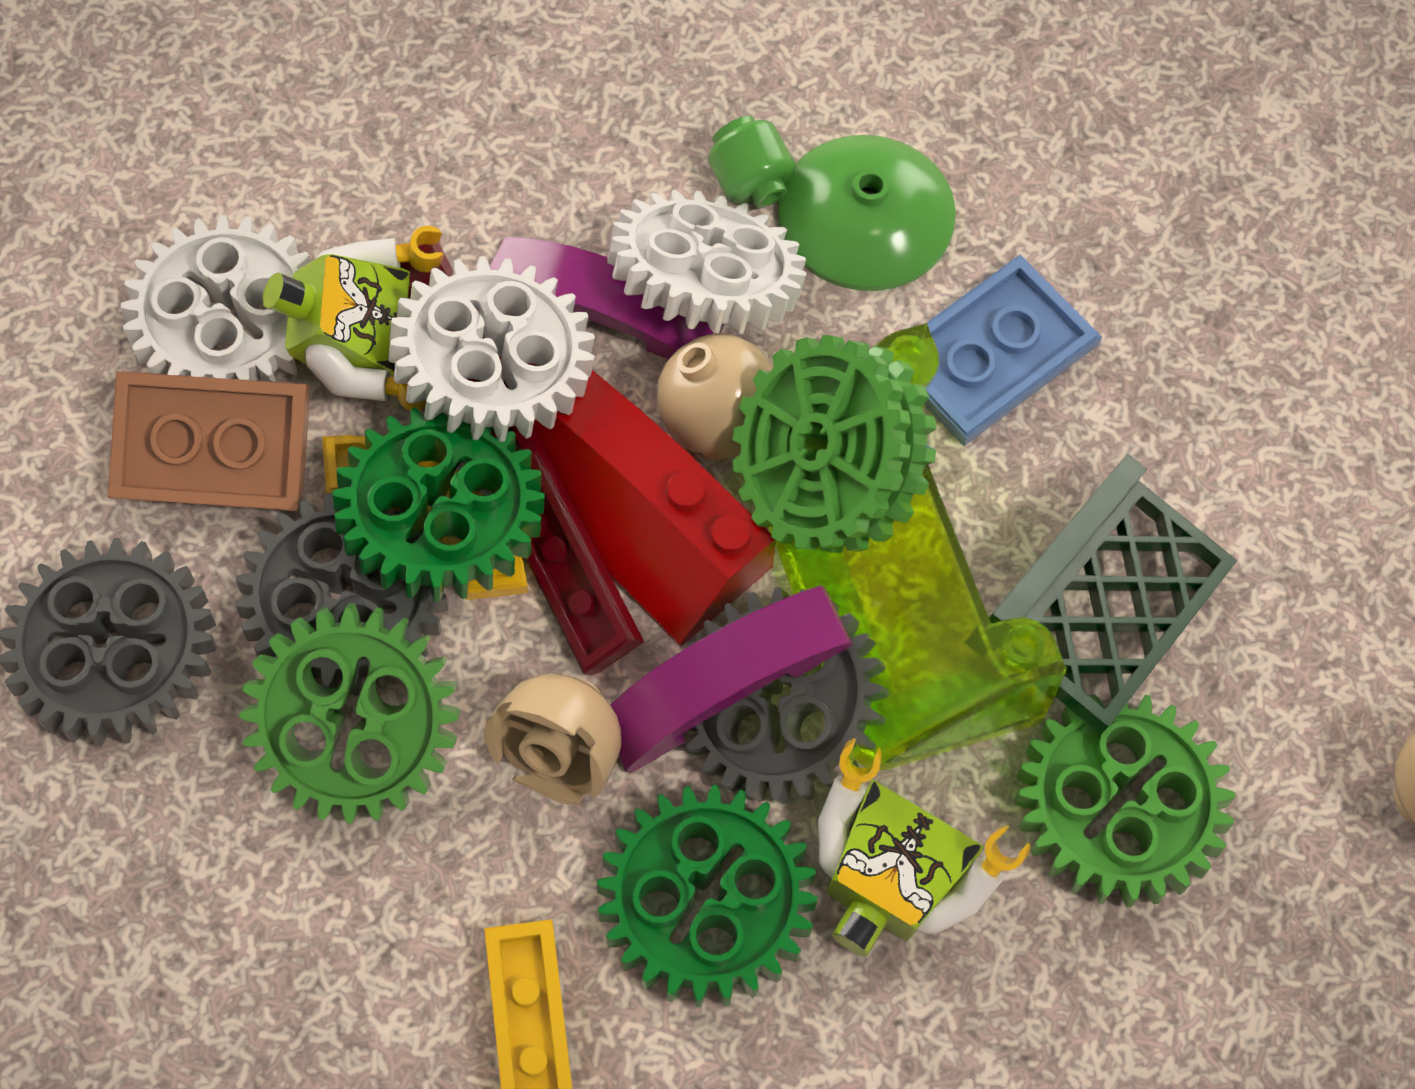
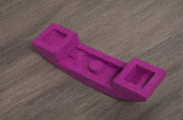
M505 237L490 265L491 270L499 271L505 258L511 259L513 273L521 275L531 265L536 267L534 282L542 284L546 280L555 277L558 280L555 292L556 297L571 293L576 296L573 313L586 312L590 321L646 341V351L666 359H670L679 348L693 339L713 333L708 323L704 321H699L694 329H689L686 324V317L677 315L669 321L664 320L665 308L659 305L649 309L642 308L644 294L626 295L624 293L626 281L613 279L614 265L607 263L608 257L591 251L540 239ZM722 323V326H721V329H720V332H719V333L722 332V329H723V327H724L725 324Z
M820 585L763 607L722 627L653 669L612 702L610 706L617 715L621 728L619 757L625 771L629 773L636 771L685 743L682 735L684 732L786 673L797 678L851 647L853 643L826 588Z

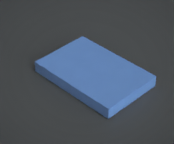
M1020 254L899 342L890 351L894 352L892 363L902 361L912 367L914 373L910 380L911 385L925 386L929 395L924 405L965 446L1097 347L1102 336Z

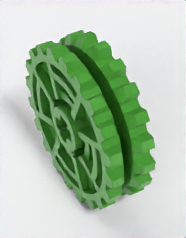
M822 335L820 343L817 339L805 337L796 341L795 353L780 349L772 356L774 368L771 371L759 369L754 376L753 382L757 390L753 397L743 396L739 409L745 415L742 426L735 427L733 430L732 440L741 445L740 455L732 460L733 472L743 474L745 483L738 491L742 502L755 504L756 508L752 519L758 526H773L771 535L773 539L781 543H792L795 540V548L816 550L820 545L822 551L842 553L845 546L848 551L861 552L868 550L869 538L873 541L885 542L893 536L892 523L894 521L907 523L914 514L910 504L914 494L925 495L929 482L922 476L924 466L935 463L936 449L927 446V435L936 430L935 416L926 415L923 412L922 406L929 398L925 386L911 385L910 380L914 370L906 362L895 361L892 363L894 352L878 346H873L869 350L868 343L848 340L845 344L842 337L833 335Z

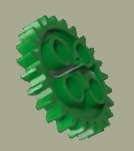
M417 408L411 409V424L402 426L391 415L386 417L387 435L385 436L371 429L365 430L366 450L353 446L348 448L349 467L337 468V485L339 489L332 490L333 509L337 512L334 514L336 533L345 535L343 537L344 550L347 556L360 554V572L363 575L369 574L381 567V588L387 590L400 578L406 581L407 598L412 599L417 594L421 585L430 586L434 602H440L445 586L453 585L461 599H466L468 597L469 581L476 579L482 587L489 591L493 589L494 569L511 577L515 574V558L513 555L529 558L532 540L530 537H539L541 533V516L539 515L544 512V493L539 492L541 490L540 470L531 469V451L525 449L514 452L516 434L513 431L507 432L505 442H500L498 438L494 437V428L485 427L480 438L473 440L471 424L462 422L455 431L450 433L447 431L448 419L445 413L442 412L433 420L425 421ZM423 461L439 463V465L434 467H422L416 464ZM462 462H467V463L460 469V471H459L458 473L456 472L455 475H454V472H455L456 469L459 467V465H460ZM449 489H450V498L446 497V494H447V492L449 491ZM478 489H488L495 493L489 496H478L472 492ZM428 506L431 507V512L429 513V515H428ZM389 508H400L406 511L403 514L394 516L382 513ZM424 529V532L417 540V542L410 544V542L418 535V533L420 531L422 532ZM452 536L463 540L455 545H445L438 542L441 538Z
M718 785L711 786L706 802H697L690 786H686L683 790L682 805L675 808L668 798L660 794L657 796L658 816L652 818L648 813L639 808L634 811V822L638 830L637 834L621 828L615 831V841L624 853L604 852L603 867L616 876L597 879V893L615 900L599 906L598 917L601 922L619 923L606 934V944L608 948L628 944L629 947L621 958V968L627 971L643 963L646 966L642 976V987L647 990L653 986L660 978L667 980V1001L673 1002L684 986L692 988L695 1007H702L707 989H716L723 1005L729 1006L733 986L739 983L745 992L754 998L758 995L759 989L757 974L761 972L776 983L781 980L782 969L776 959L777 956L793 962H797L801 949L790 936L810 937L813 924L797 913L814 911L818 896L799 889L812 884L816 872L815 868L795 867L805 856L807 846L805 842L785 845L784 841L790 833L791 822L787 819L770 827L767 824L770 804L768 802L760 805L753 813L746 811V796L743 790H740L734 796L730 805L721 803ZM702 837L714 845L716 852L704 861H693L681 853L680 846L688 839ZM733 847H740L743 850V854L727 869L728 871L725 872L720 880L718 901L712 898L707 899L699 909L684 939L679 944L672 943L670 936L684 923L694 908L695 889L706 890L719 873L724 859ZM758 874L770 883L772 891L760 899H750L743 896L735 884L742 876ZM665 891L676 898L678 906L668 915L654 916L642 908L641 902L649 893ZM720 928L732 936L735 944L724 954L712 955L705 952L699 946L697 939L705 930Z

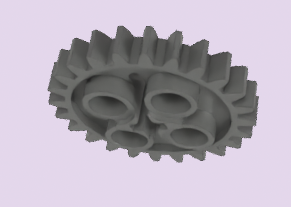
M332 493L326 494L323 511L315 512L306 500L300 501L302 518L295 522L281 512L277 514L282 532L275 535L260 530L257 535L265 552L245 551L243 555L247 568L253 573L242 574L236 577L240 593L247 596L236 600L235 604L240 618L248 619L241 625L247 642L258 641L254 647L257 657L259 655H266L278 659L269 644V640L277 633L296 642L291 629V623L296 619L287 618L285 614L289 608L299 603H309L315 606L311 614L303 618L314 630L317 629L316 614L321 608L327 607L336 623H340L344 609L349 604H355L359 620L363 623L367 622L377 607L383 609L396 608L393 614L384 613L383 628L391 631L403 618L408 619V629L404 639L410 643L422 637L421 634L440 635L442 632L440 619L432 613L448 611L446 594L443 593L440 602H434L430 586L421 585L417 594L412 599L407 598L406 581L400 578L394 585L385 590L381 588V584L370 580L374 573L381 570V567L369 574L363 575L360 572V554L353 556L345 554L343 539L345 535L336 533L334 514L337 512L333 509ZM402 509L394 515H400L405 513L406 511ZM384 510L382 513L387 515V510ZM424 529L422 532L420 531L418 533V535L410 542V544L417 542V540L424 532ZM333 548L340 551L339 555L330 562L319 563L311 560L314 554L321 549ZM294 573H298L307 577V579L299 577L291 579L289 578ZM346 587H353L354 593L345 591ZM331 593L340 594L338 599H333ZM428 647L422 653L425 658L429 654ZM319 657L313 659L311 664L313 678H320L325 688H336L338 682L343 679L339 665L329 658ZM361 657L358 660L357 676L353 689L354 696L360 695L362 678L368 675L370 661L366 657ZM385 675L378 677L376 680V685L381 689L386 687Z
M114 538L108 554L100 555L97 547L90 540L86 542L85 558L77 561L66 549L61 550L60 555L63 568L55 572L49 566L40 563L37 568L44 582L39 587L22 582L18 585V588L27 600L26 605H6L5 612L11 621L17 625V627L0 630V640L5 647L12 649L0 655L1 666L7 673H13L4 681L6 686L14 696L23 695L18 704L28 717L40 713L38 721L45 731L50 733L62 724V732L69 742L75 743L85 728H88L89 735L96 746L103 745L109 729H116L123 742L127 744L131 741L132 725L139 722L150 734L157 733L154 715L162 711L169 717L177 720L180 714L173 700L178 695L196 700L199 695L189 680L190 677H205L211 674L207 661L199 655L217 651V645L213 636L205 632L216 626V622L211 610L203 609L209 601L202 586L192 587L195 580L187 566L174 571L175 563L169 552L164 551L152 561V553L147 543L143 541L135 547L131 555H127L120 538ZM81 602H92V606L86 614L79 618H66L73 606ZM147 603L158 604L157 609L151 616L140 620L131 619L132 613L139 606ZM110 633H117L118 636H111V637H109V634H110ZM55 636H65V637H66V638L57 639V640H55L54 642L51 643V639H52L53 637H55ZM166 639L165 643L161 646L151 645L153 643H158L159 641ZM106 643V647L99 648L97 644ZM74 662L85 663L83 670L78 676L69 680L58 679L60 672L65 666ZM140 663L152 664L150 671L145 677L131 682L123 680L125 673L132 666Z
M775 587L771 604L789 597V594L782 588ZM755 592L748 593V612L742 613L730 603L725 604V614L729 622L726 625L766 607L767 604ZM833 602V604H834V606H835V608H836V610H837V612H838L839 606H838L835 602ZM847 613L840 617L853 645L826 660L818 672L809 676L800 675L797 678L786 673L688 730L698 731V734L686 745L687 750L695 755L709 753L701 767L705 773L714 776L725 770L722 780L723 787L736 792L746 782V796L756 801H761L769 787L774 801L787 804L792 785H794L798 794L807 800L814 799L815 779H819L830 788L832 787L834 779L837 777L834 768L839 765L840 756L847 741L856 738L853 749L855 746L870 750L875 749L876 744L863 732L866 725L885 724L886 718L871 709V702L889 697V691L881 685L871 683L870 679L879 675L886 667L878 658H863L872 650L876 643L866 633L852 637L860 624L854 616ZM709 620L703 623L709 635L722 628ZM690 641L688 647L694 644L695 642ZM784 683L791 688L790 696L780 697L778 706L771 703V696L782 693ZM823 712L825 717L823 732L814 741L803 742L800 733L803 721L811 713ZM758 714L761 723L759 733L751 742L741 745L737 735L740 723L747 716ZM782 732L785 738V750L782 753H777L776 746L780 741ZM850 753L849 759L851 763L859 767L857 760Z

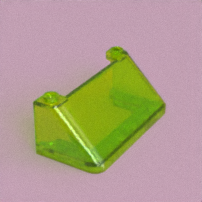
M927 323L895 331L873 345L894 352L892 363L902 361L912 367L914 373L910 380L911 385L916 384L926 388L935 379L939 366V355ZM929 465L924 466L922 476L929 482L925 495L914 494L910 501L914 514L907 523L894 521L892 523L893 536L885 542L873 541L869 538L868 550L852 552L848 551L844 546L842 553L822 551L820 545L816 550L795 548V540L792 543H781L776 540V549L792 594L799 593L801 589L808 590L820 585L825 587L831 600L839 606V617L850 613L860 622L852 637L866 633L876 643L872 650L863 658H878L885 664L886 669L879 675L871 678L870 681L871 683L883 686L889 691V697L871 702V709L886 718V721L882 725H866L863 733L876 744L874 750L855 746L851 753L864 767H869L873 764L879 747L882 752L879 770L893 769L1042 724L1067 671L1055 639L1048 628L1038 621L1020 617L991 624ZM773 526L769 527L771 534ZM824 662L818 665L819 669H821Z

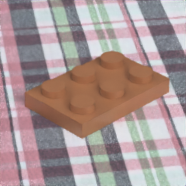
M116 371L108 498L300 511V501H303L311 386L298 383Z

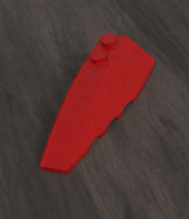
M527 363L528 365L539 366L536 364ZM593 370L588 378L584 396L575 397L573 411L570 415L557 411L555 424L551 429L534 419L533 426L611 578L679 647H682L704 628L703 623L706 620L712 621L725 609V604L734 602L773 568L776 540L771 537L772 534L765 527L758 526L752 519V514L685 449Z

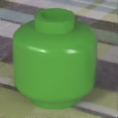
M747 115L727 123L714 134L712 139L714 145L710 149L708 163L724 193L732 203L740 205L743 203H754L757 209H761L776 203L786 195L787 188L785 184L793 176L796 164L772 122L755 120L753 116Z

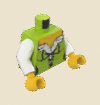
M421 226L411 235L410 243L398 244L396 238L355 242L324 250L317 255L315 260L295 271L292 277L278 272L269 278L263 292V305L267 309L288 316L285 340L286 350L290 356L307 364V367L332 394L340 397L388 401L391 395L397 396L399 403L409 411L412 408H417L419 411L425 409L426 399L415 403H408L406 401L408 383H395V363L389 362L388 358L391 320L392 318H397L398 301L400 298L408 299L410 271L400 268V263L409 262L416 270L426 273L431 272L433 268H437L442 262L444 253L435 252L427 254L420 251L418 246L423 244L432 245L440 242L441 230L435 226Z
M856 738L847 741L840 756V769L844 775L834 779L818 819L819 864L824 872L831 877L826 892L832 898L848 907L834 930L832 937L847 950L866 957L883 929L908 942L917 930L925 934L935 935L974 916L1003 882L1004 876L1002 871L1016 869L1025 861L1030 853V843L1028 842L1018 857L1009 858L1002 855L998 849V839L1010 826H1001L989 836L985 843L986 858L978 857L984 848L983 845L877 781L872 780L866 790L862 783L870 781L877 775L882 761V752L878 747L873 764L869 767H856L849 759V754Z

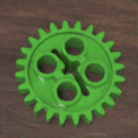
M349 604L344 609L341 622L336 623L330 610L324 607L316 614L317 629L315 630L302 617L297 618L291 623L292 634L296 642L279 633L269 640V644L278 659L266 655H259L254 659L252 665L266 678L265 680H249L242 688V691L259 700L258 704L247 706L239 713L240 719L258 723V729L243 740L244 746H263L266 752L254 765V770L257 772L275 767L279 775L273 782L270 790L273 793H277L291 784L297 789L292 807L296 810L301 808L310 797L318 800L317 811L318 819L324 820L334 805H342L343 816L347 824L353 823L360 805H366L374 821L380 820L384 814L386 798L400 811L406 809L410 802L406 786L408 785L424 795L429 790L431 782L423 768L432 772L442 773L448 763L435 748H453L457 742L458 736L442 728V724L458 720L461 715V709L443 704L442 699L454 693L458 685L456 681H437L435 676L448 660L445 656L426 661L422 653L431 637L426 634L412 643L404 639L409 620L406 618L400 620L391 631L383 628V608L377 607L367 622L363 623L359 620L356 605ZM324 657L335 661L343 674L341 686L325 688L319 685L311 672L313 659ZM361 657H366L370 661V667L356 706V714L364 718H361L350 732L346 744L343 768L336 770L332 767V759L346 720L345 713L336 709H340L352 695L357 676L358 660ZM391 675L401 679L408 690V701L398 706L383 702L378 697L375 689L377 678ZM300 722H311L317 725L323 731L326 738L325 749L309 751L303 748L296 740L295 725ZM365 740H377L383 743L389 749L391 764L384 768H372L366 765L359 754V743Z
M1096 694L1090 695L1094 701L1105 708ZM1145 695L1137 709H1129L1127 703L1101 735L1065 706L1061 714L1063 726L1048 718L1041 730L1045 741L1031 740L1026 750V755L1033 762L1022 763L1017 773V778L1030 786L1018 791L1015 797V805L1030 808L1033 811L1023 817L1019 828L1020 831L1025 832L1040 831L1041 836L1035 842L1030 852L1033 856L1043 855L1048 852L1053 853L1056 859L1048 873L1052 878L1067 869L1075 873L1071 892L1077 894L1089 881L1097 884L1096 896L1099 904H1104L1113 889H1119L1126 908H1132L1138 899L1140 889H1144L1150 901L1156 905L1166 895L1165 882L1177 894H1183L1191 885L1188 873L1202 879L1211 868L1205 856L1218 858L1225 849V842L1216 834L1227 833L1234 824V818L1219 810L1231 804L1235 798V792L1218 788L1216 785L1229 773V766L1220 764L1209 765L1207 760L1218 746L1217 743L1210 741L1197 745L1192 740L1200 724L1196 720L1186 724L1181 729L1174 725L1176 706L1170 705L1159 717L1152 714L1151 696ZM1112 743L1125 745L1133 752L1136 762L1131 764L1119 763L1108 753L1106 745ZM1159 758L1163 760L1165 766L1143 785L1134 801L1126 802L1095 838L1088 839L1085 837L1084 830L1107 810L1115 794L1120 795L1124 793L1154 759ZM1077 787L1084 790L1090 796L1093 807L1087 809L1073 807L1064 798L1062 789ZM1159 788L1175 790L1184 799L1186 809L1175 810L1168 808L1160 801L1156 790ZM1125 832L1133 835L1141 844L1142 854L1132 856L1121 852L1114 844L1112 834Z

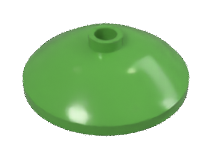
M877 135L840 137L810 150L796 163L793 176L785 184L787 193L779 200V225L787 229L784 240L799 243L797 255L805 257L804 267L829 283L861 291L892 289L908 284L923 276L937 264L946 252L953 235L956 220L955 201L952 190L939 168L927 156L910 145ZM871 188L879 191V193L866 194L861 189Z

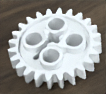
M672 190L670 201L665 200L656 193L650 194L648 204L635 199L632 203L631 211L624 209L620 211L618 222L613 224L608 245L610 250L607 263L614 265L613 279L626 281L624 293L626 295L644 294L641 305L644 309L653 308L658 305L665 308L664 320L669 321L677 315L686 317V324L689 329H694L699 321H704L708 323L713 333L719 334L723 323L729 324L738 334H743L747 321L756 328L764 330L768 318L780 323L783 321L785 311L793 312L806 277V272L803 271L806 259L797 255L798 242L784 240L787 232L785 227L768 228L767 224L770 216L767 214L755 217L748 215V204L743 203L734 209L727 206L726 197L722 195L713 203L706 201L701 191L695 192L693 200H686L677 190Z
M220 215L216 230L210 231L207 230L205 224L199 218L195 219L194 223L195 235L186 237L182 231L175 227L171 229L175 244L170 248L157 242L150 244L156 258L154 263L146 260H136L135 266L142 280L133 279L125 281L124 285L131 300L121 303V310L128 322L123 325V329L129 343L133 344L132 350L138 363H147L146 365L150 373L254 381L261 379L262 381L276 382L274 371L278 368L293 375L298 372L294 358L289 355L285 348L288 316L270 309H257V307L263 304L264 288L274 273L279 272L292 277L295 271L311 262L307 252L298 253L294 237L290 235L278 242L275 226L271 223L256 234L251 217L247 216L240 223L238 229H230L226 215ZM224 267H234L227 273H215L216 271ZM188 277H194V278H196L200 283H202V284L204 285V288L201 287L200 285L198 286V285L195 284L193 281H191V280H189V279H187V278H188ZM209 296H210L217 304H215V305L212 306V305H211V302H210V299H209ZM190 306L183 313L170 314L177 307ZM234 307H235V310H236L238 319H237L233 314H231V311H230V310L233 309ZM243 326L261 338H252L244 331ZM221 342H234L227 349L220 351L212 350L214 346Z
M485 256L479 257L475 271H469L459 259L454 260L451 277H448L439 269L433 268L431 269L429 286L414 281L412 283L411 298L399 299L397 318H392L388 358L389 362L395 363L394 381L397 384L408 383L406 401L408 403H415L426 399L425 419H433L442 412L448 415L447 431L450 433L455 431L462 422L471 424L473 440L480 438L485 427H493L498 440L505 442L509 426H516L525 438L531 437L534 419L551 429L554 427L557 411L570 415L573 411L575 397L584 396L595 355L591 354L595 336L593 333L585 332L588 314L586 312L573 313L576 296L571 293L556 297L555 292L558 280L555 277L546 280L542 284L534 282L536 267L532 265L525 269L521 275L514 274L511 259L505 258L499 271L490 269ZM527 363H532L539 366L528 365ZM467 379H476L481 382L468 381ZM504 379L510 389L506 388L504 384Z

